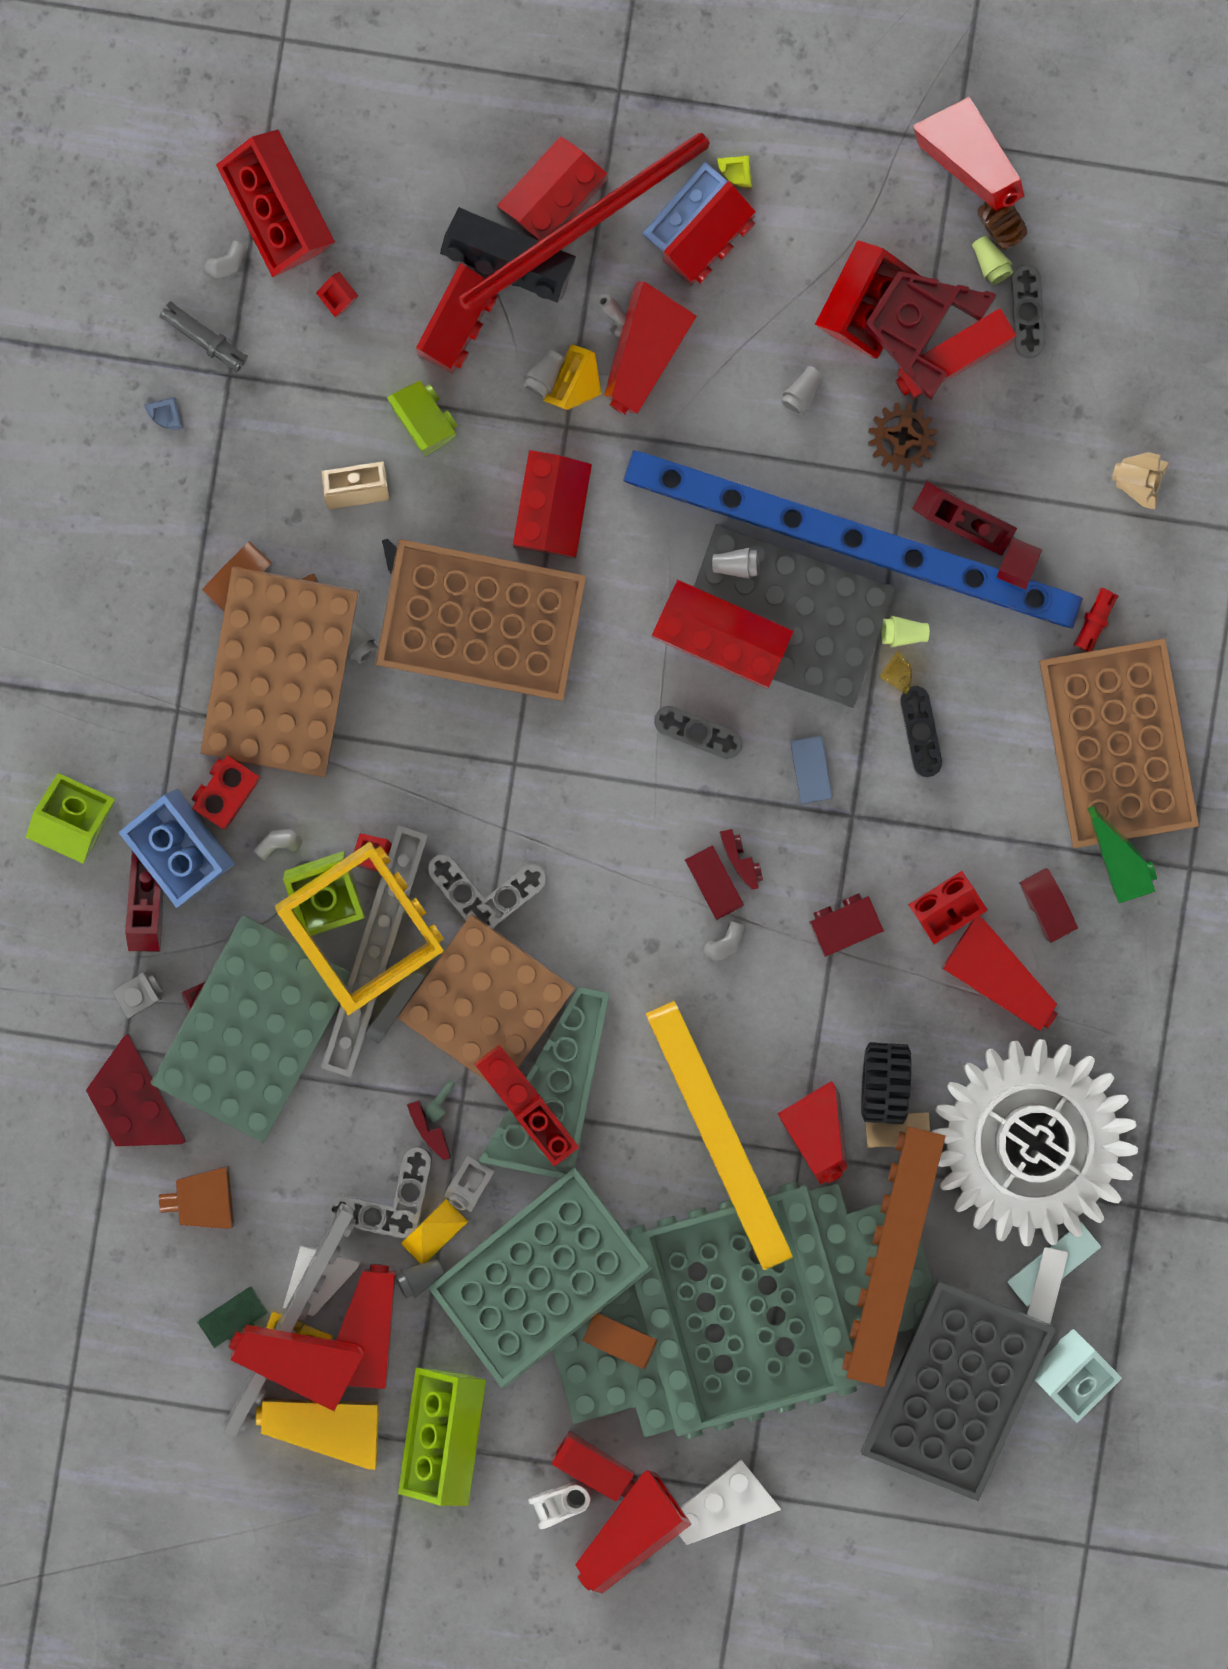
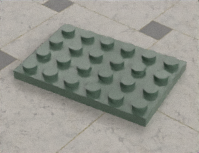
M242 914L150 1083L264 1143L340 1003L299 944ZM328 960L347 987L351 972Z
M574 1167L430 1285L428 1289L499 1386L505 1389L653 1267L579 1169Z

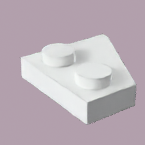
M300 1246L283 1308H286L316 1249ZM338 1256L333 1265L328 1263L322 1273L326 1276V1279L318 1293L313 1291L308 1300L311 1303V1307L307 1315L314 1316L356 1271L360 1262Z

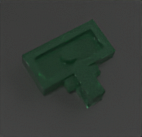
M250 1286L199 1319L197 1323L215 1348L228 1339L231 1341L236 1331L242 1333L246 1324L256 1326L254 1322L266 1315L268 1310L253 1287Z

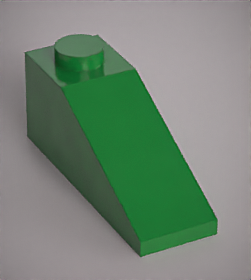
M1094 806L1088 807L1087 810L1118 903L1120 904L1155 892L1152 881L1157 879V875L1152 861L1146 863L1142 853Z

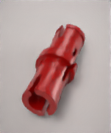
M1100 587L1090 612H1086L1083 617L1085 622L1073 644L1075 647H1079V649L1085 652L1093 651L1102 629H1106L1109 624L1107 619L1119 597L1117 594H1113V592Z

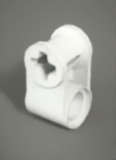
M574 1481L556 1489H549L530 1497L528 1501L529 1504L534 1505L540 1521L538 1524L539 1529H545L584 1512L590 1504L592 1494L589 1486L580 1481ZM572 1490H580L585 1495V1502L581 1505L572 1504L568 1499V1493Z

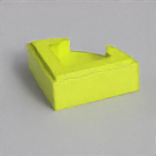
M749 156L717 158L719 170L727 181L739 188H752Z

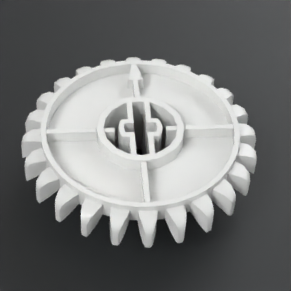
M1038 1039L1032 1047L1031 1056H1025L1022 1046L1015 1040L1009 1044L1008 1059L1002 1060L994 1049L989 1048L985 1051V1061L988 1068L982 1071L972 1063L967 1062L964 1065L965 1074L970 1081L966 1087L955 1082L947 1084V1090L956 1099L954 1106L941 1104L935 1108V1112L948 1120L947 1127L931 1131L946 1135L944 1140L946 1150L942 1151L938 1166H950L951 1172L940 1181L939 1186L942 1190H952L957 1187L961 1189L962 1192L956 1198L953 1205L957 1212H962L973 1204L977 1207L973 1217V1227L976 1229L983 1228L991 1218L995 1219V1236L1000 1241H1004L1007 1238L1012 1226L1018 1227L1019 1238L1024 1246L1031 1245L1035 1228H1041L1047 1242L1051 1245H1056L1058 1241L1057 1225L1062 1223L1074 1236H1082L1079 1215L1084 1213L1090 1219L1101 1223L1104 1221V1216L1096 1201L1102 1198L1109 1202L1120 1203L1122 1200L1117 1191L1109 1185L1111 1179L1132 1180L1133 1174L1127 1168L1118 1164L1117 1161L1118 1157L1131 1156L1138 1153L1136 1146L1119 1141V1134L1134 1129L1137 1126L1136 1121L1128 1118H1116L1114 1114L1129 1099L1126 1095L1122 1094L1106 1097L1103 1092L1111 1085L1114 1076L1111 1073H1104L1091 1079L1088 1075L1095 1062L1092 1056H1085L1075 1066L1070 1065V1045L1063 1044L1056 1051L1054 1057L1050 1058L1047 1057L1046 1041ZM1029 1113H1046L1047 1116L1042 1122L1051 1127L1055 1122L1058 1123L1063 1135V1148L1052 1142L1055 1136L1048 1128L1037 1123H1031L1028 1126L1018 1118ZM1015 1123L1034 1136H1037L1041 1130L1043 1135L1040 1141L1060 1154L1058 1160L1054 1163L1034 1149L1027 1155L1025 1152L1029 1145L1009 1132L1011 1125ZM1006 1137L1017 1144L1014 1149L1021 1158L1036 1164L1041 1160L1049 1165L1050 1168L1038 1173L1023 1172L1022 1170L1026 1166L1024 1162L1017 1159L1012 1164L1006 1152Z

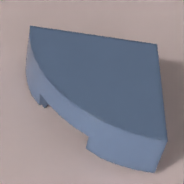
M175 397L144 404L148 415L158 425L172 430L183 429Z

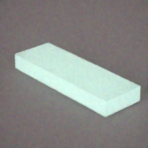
M1080 1222L1082 1236L1076 1237L1068 1231L1058 1239L1056 1245L1048 1247L1068 1252L1062 1279L1101 1248L1100 1244L1082 1222ZM1043 1252L1006 1281L1026 1307L1031 1302Z

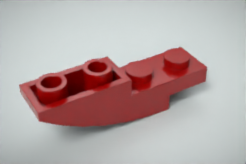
M500 1044L474 1063L554 1167L579 1148L557 1116Z

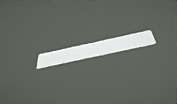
M1048 1247L1044 1248L1027 1315L1046 1323H1051L1068 1257L1067 1251Z

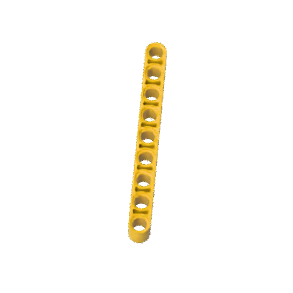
M675 1001L645 1013L762 1269L767 1270L793 1258Z

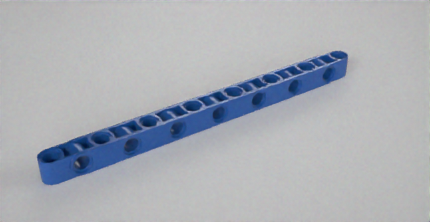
M632 451L623 478L624 482L1066 628L1073 629L1083 600L1078 595L1031 579L1026 590L996 578L999 572L997 568L640 451ZM668 472H675L679 475L681 482L675 488H668L663 484V476ZM728 492H735L740 496L741 503L735 508H729L724 504L723 496ZM792 511L800 515L801 524L798 527L790 528L786 526L783 517L787 512ZM850 531L857 532L862 539L861 545L856 548L847 546L844 541V535ZM916 551L920 554L922 563L919 567L912 568L905 563V554L907 552ZM967 572H978L982 577V584L976 588L970 587L965 580ZM1029 591H1037L1041 594L1043 600L1040 607L1035 608L1028 605L1026 595Z

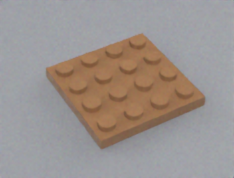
M471 914L397 1018L487 1081L474 1063L500 1044L519 1067L575 987Z

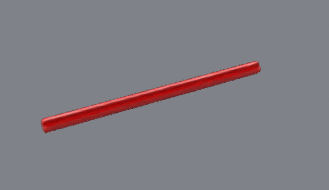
M697 133L466 291L459 297L460 306L466 312H471L706 151L710 144L708 138L703 133Z

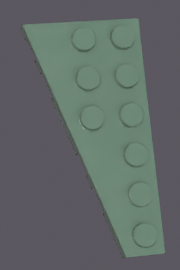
M578 987L527 1076V1079L578 1146L610 995L608 992ZM508 1109L478 1162L561 1179L575 1167L578 1149L554 1167L521 1126L514 1114Z

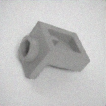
M147 972L139 974L134 979L112 990L127 1019L162 1000L159 993L163 991L157 978L154 975L149 977Z
M467 1155L444 1197L455 1208L459 1210L466 1209L472 1212L495 1171Z

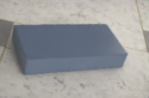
M822 736L790 741L800 803L832 799Z

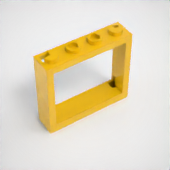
M371 842L275 905L276 912L348 1016L444 951L439 943L444 938L435 924L431 926L426 924L422 916L427 913L418 899L415 898L412 901L405 893L409 886L399 872L394 875L387 866L391 860L383 848L380 846L375 849ZM370 858L427 943L353 993H350L292 909Z

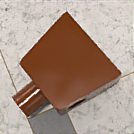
M229 1166L177 1179L176 1193L159 1194L160 1212H179L180 1225L223 1229L234 1227Z

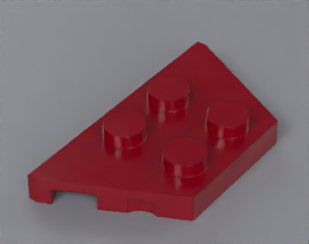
M130 1034L125 1035L86 1089V1092L115 1146L184 1144L187 1141L159 1088L150 1083L153 1077Z

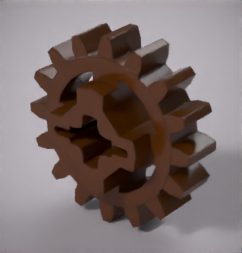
M895 403L893 412H890L886 407L882 409L883 419L877 416L874 417L873 421L878 427L869 428L868 433L875 436V439L868 441V446H876L877 450L872 456L873 458L879 456L884 458L881 464L883 468L888 463H892L893 472H897L899 466L903 465L907 473L910 472L912 463L918 468L922 467L921 457L930 459L932 455L927 448L936 447L937 442L930 440V436L935 435L937 430L928 429L932 418L928 417L923 420L921 415L924 409L920 408L914 413L912 412L911 403L907 404L905 410H901L899 403ZM901 417L899 424L893 428L884 427L890 420ZM912 420L920 426L923 435L916 433L911 425ZM901 430L906 431V437L911 438V441H906L904 445H899V439L894 437ZM881 440L889 443L893 449L892 455L884 449ZM921 448L914 456L904 458L907 450Z

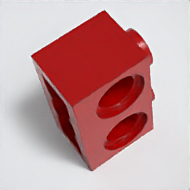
M228 755L224 760L219 758L209 772L213 776L207 786L201 784L191 799L195 802L192 807L193 810L223 830H227L261 779L260 776ZM231 769H237L241 773V782L235 787H229L225 782V774ZM218 795L222 798L224 805L220 812L213 814L207 808V801L210 797Z
M960 871L908 904L933 944H936L988 911L963 871Z

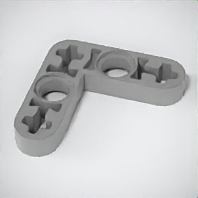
M438 855L430 861L428 866L429 875L465 921L471 914L476 915L472 910L467 915L463 909L471 906L479 898L482 904L477 905V908L482 913L490 912L491 916L488 918V921L490 922L489 926L493 929L541 891L546 884L544 870L534 864L527 865L484 898L451 857ZM438 861L443 864L446 862L451 864L448 871L453 878L457 873L462 877V879L454 882L448 890L443 886V884L449 882L443 875L437 877L434 873L437 870L435 864ZM529 870L532 873L538 871L541 875L538 878L540 884L537 887H534L532 884L527 886L524 891L528 895L522 898L520 891L511 883L517 879L520 885L527 879L526 871ZM459 885H467L472 891L471 899L466 903H459L454 898V889ZM509 889L516 894L517 900L513 907L504 908L499 904L498 896L501 891Z
M413 1147L404 1154L393 1206L348 1196H338L328 1204L327 1215L329 1219L333 1220L336 1214L333 1211V1206H339L341 1201L345 1202L353 1210H356V1204H360L362 1208L358 1214L359 1224L355 1223L353 1228L398 1238H407L419 1225L431 1168L430 1153L425 1148ZM416 1152L422 1153L421 1158L426 1160V1165H420L417 1176H424L423 1182L415 1178H404L405 1171L409 1174L412 1173L413 1164L408 1162V1158L414 1157ZM413 1183L419 1188L420 1195L415 1201H407L402 1197L401 1190L405 1184ZM369 1208H376L381 1212L382 1220L376 1226H370L364 1221V1213ZM387 1210L394 1212L391 1216L393 1219L399 1220L403 1215H407L408 1221L413 1223V1227L407 1228L405 1232H400V1226L390 1223V1230L383 1229L387 1221Z

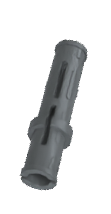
M172 301L166 304L167 309L163 308L159 318L165 320L207 350L208 356L218 358L236 373L241 369L240 364L243 366L247 361L248 356L229 344L224 335L215 334L176 306Z

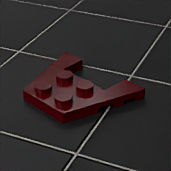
M898 271L867 320L865 327L925 396L932 400L946 378L947 372L920 357L924 348L951 306L958 308L979 321L985 316L995 300L996 294L989 291L971 290L969 287L959 284L954 286L940 283L937 279Z

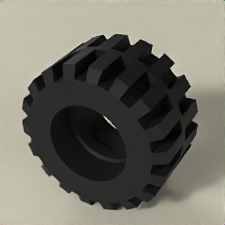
M868 1043L864 1054L861 1090V1115L864 1122L904 1124L907 1119L912 1066L911 1051L908 1044Z

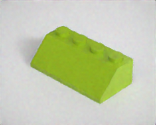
M420 1367L415 1368L398 1494L439 1506H469L486 1379L463 1373Z

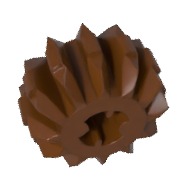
M984 201L983 205L978 208L980 221L1000 248L1006 250L1011 246L1014 247L1027 235L1025 222L1015 209V206L1003 207L996 211Z

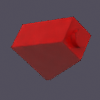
M830 1081L777 1113L820 1185L824 1182L831 1183L842 1176L843 1171L848 1168L840 1094L834 1083Z
M570 1430L552 1457L551 1464L615 1502L618 1501L620 1496L625 1498L636 1483L632 1480L634 1471Z

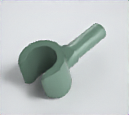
M450 1079L435 1100L424 1110L425 1116L431 1123H435L446 1113L440 1104L446 1099L455 1085Z

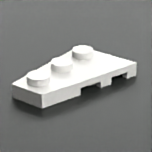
M740 1459L681 1507L692 1525L680 1533L679 1536L686 1545L780 1511L781 1508L743 1460Z

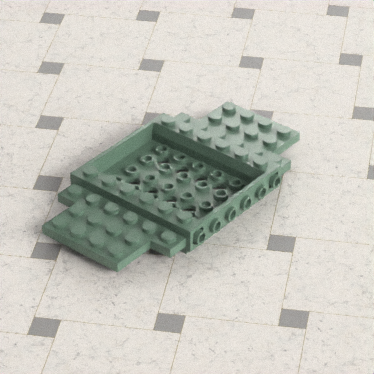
M798 1181L783 1184L780 1186V1192L770 1195L767 1190H763L793 1258L767 1270H763L761 1264L754 1263L750 1259L749 1252L752 1245L731 1200L718 1203L719 1209L707 1212L706 1207L687 1212L688 1218L676 1221L675 1216L657 1220L658 1226L645 1229L644 1224L626 1229L628 1236L653 1268L603 1308L600 1313L626 1326L642 1331L658 1339V1342L646 1369H642L583 1342L582 1340L592 1320L591 1318L554 1348V1355L574 1424L636 1407L644 1438L675 1429L677 1437L684 1435L686 1440L703 1435L702 1429L714 1426L716 1431L734 1426V1420L745 1418L746 1422L762 1419L765 1417L764 1412L776 1409L777 1413L795 1409L794 1403L807 1400L808 1405L825 1401L826 1394L838 1392L839 1396L856 1392V1386L862 1385V1382L846 1378L847 1371L842 1370L845 1352H852L855 1339L849 1338L853 1320L860 1321L862 1308L857 1307L861 1288H868L870 1276L865 1275L869 1256L875 1258L878 1245L872 1244L876 1226H883L885 1214L880 1213L882 1203L847 1213L838 1182L809 1191L806 1185L799 1186ZM921 1239L898 1333L916 1328L934 1287ZM695 1262L704 1264L707 1269L705 1278L700 1281L692 1280L688 1275L689 1266ZM763 1276H771L776 1280L777 1287L773 1293L764 1294L759 1290L758 1282ZM703 1293H709L715 1298L714 1308L707 1312L700 1310L697 1306V1298ZM775 1306L781 1307L786 1315L785 1320L779 1325H773L767 1320L768 1310ZM718 1324L724 1329V1336L719 1342H711L706 1338L705 1331L709 1325ZM782 1337L790 1338L794 1343L793 1352L787 1356L780 1355L775 1349L776 1342ZM719 1355H728L732 1359L733 1366L729 1372L720 1373L715 1369L714 1361Z

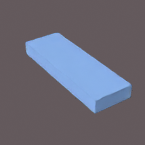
M704 162L643 232V236L663 252L728 181L709 164Z

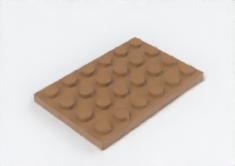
M399 539L375 665L563 701L586 576Z
M235 566L232 567L200 754L226 758L228 755L236 761L326 777L359 590Z
M1166 639L1040 660L1041 677L1072 849L1098 844L1087 810L1091 806H1094L1127 839L1198 827L1199 822Z

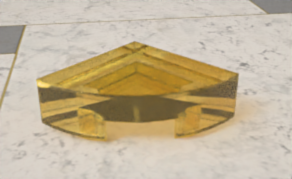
M896 651L879 677L892 687L907 694L912 683V668L908 660Z

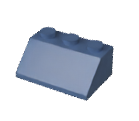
M178 789L164 794L118 832L176 908L208 887L235 865L234 861Z

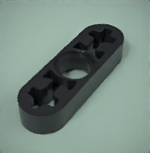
M911 686L902 693L900 705L912 764L918 775L932 777L940 771L942 758L930 698L927 691L922 687ZM911 692H916L918 697H923L924 702L919 704L920 714L926 711L928 718L918 717L909 721L908 715H915L913 706L906 704V699L911 697ZM921 722L929 726L930 736L927 740L918 741L913 737L912 728L916 723ZM933 742L934 749L927 750L929 758H935L936 764L931 766V772H926L925 767H919V761L923 760V752L920 750L916 753L914 746H925Z

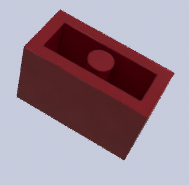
M860 893L842 900L844 904L842 908L832 911L831 906H828L813 913L815 919L809 921L824 957L884 932L869 896L862 898Z

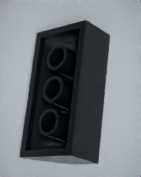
M458 207L444 235L440 254L447 256L453 261L471 266L481 273L491 275L539 241ZM560 250L511 285L521 287L537 294L541 298L558 303L566 292L576 256Z

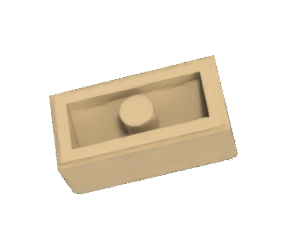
M384 461L321 471L324 497L328 509L387 501L390 498Z
M929 1112L908 1113L904 1124L865 1122L866 1147H896L899 1131L906 1132L907 1126L930 1131Z

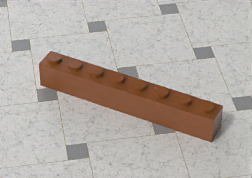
M907 1126L906 1132L899 1131L895 1150L901 1151L898 1164L892 1162L887 1180L893 1182L891 1194H884L880 1213H884L885 1218L883 1226H876L872 1244L878 1245L875 1258L869 1256L865 1275L870 1276L867 1289L861 1288L857 1307L862 1308L860 1321L853 1320L849 1338L855 1339L852 1352H845L842 1370L847 1371L846 1378L885 1387L946 1135Z

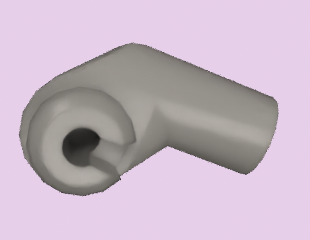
M233 240L227 256L206 260L204 264L205 272L212 278L218 279L235 274L240 267L248 246Z
M602 294L598 297L596 304L613 321L609 331L620 338L626 314L611 296Z
M272 830L253 851L265 861L276 848H287L291 852L298 850L302 840L294 830Z
M730 921L725 938L717 942L709 941L705 944V955L713 961H721L735 954L738 950L745 925Z

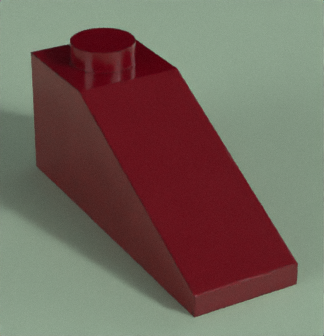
M926 481L912 507L914 511L927 520L1003 556L1017 530L1015 526L929 481Z
M132 851L125 927L128 951L160 952L163 890Z

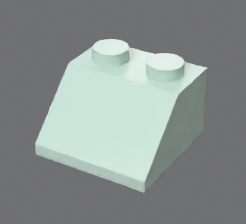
M1074 1329L1061 1338L1058 1344L1042 1359L1034 1377V1380L1076 1423L1122 1379Z

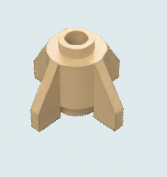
M1150 452L1124 458L1121 463L1115 465L1112 480L1116 482L1117 489L1126 492L1141 506L1155 510L1157 507V492L1162 476L1168 469L1169 462L1161 461V455Z

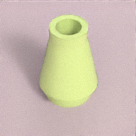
M983 236L972 244L984 279L989 280L991 285L1001 283L1013 274L1012 262L995 246L989 236Z
M891 616L890 619H883L881 628L882 643L889 644L890 647H897L918 642H928L929 624Z

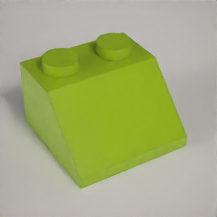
M419 380L387 397L390 406L424 457H427L457 437L453 430L458 426L448 410L444 413L441 412L436 404L440 398L430 384L425 387Z
M57 773L32 814L25 838L84 864L97 842L113 807L115 798Z
M345 851L285 870L283 882L288 896L347 857ZM352 870L293 908L310 936L365 918Z

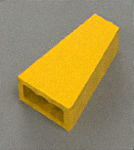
M265 1398L262 1401V1406H257L256 1425L261 1426V1434L369 1470H375L377 1467L379 1402L339 1401L335 1411H332L312 1400Z

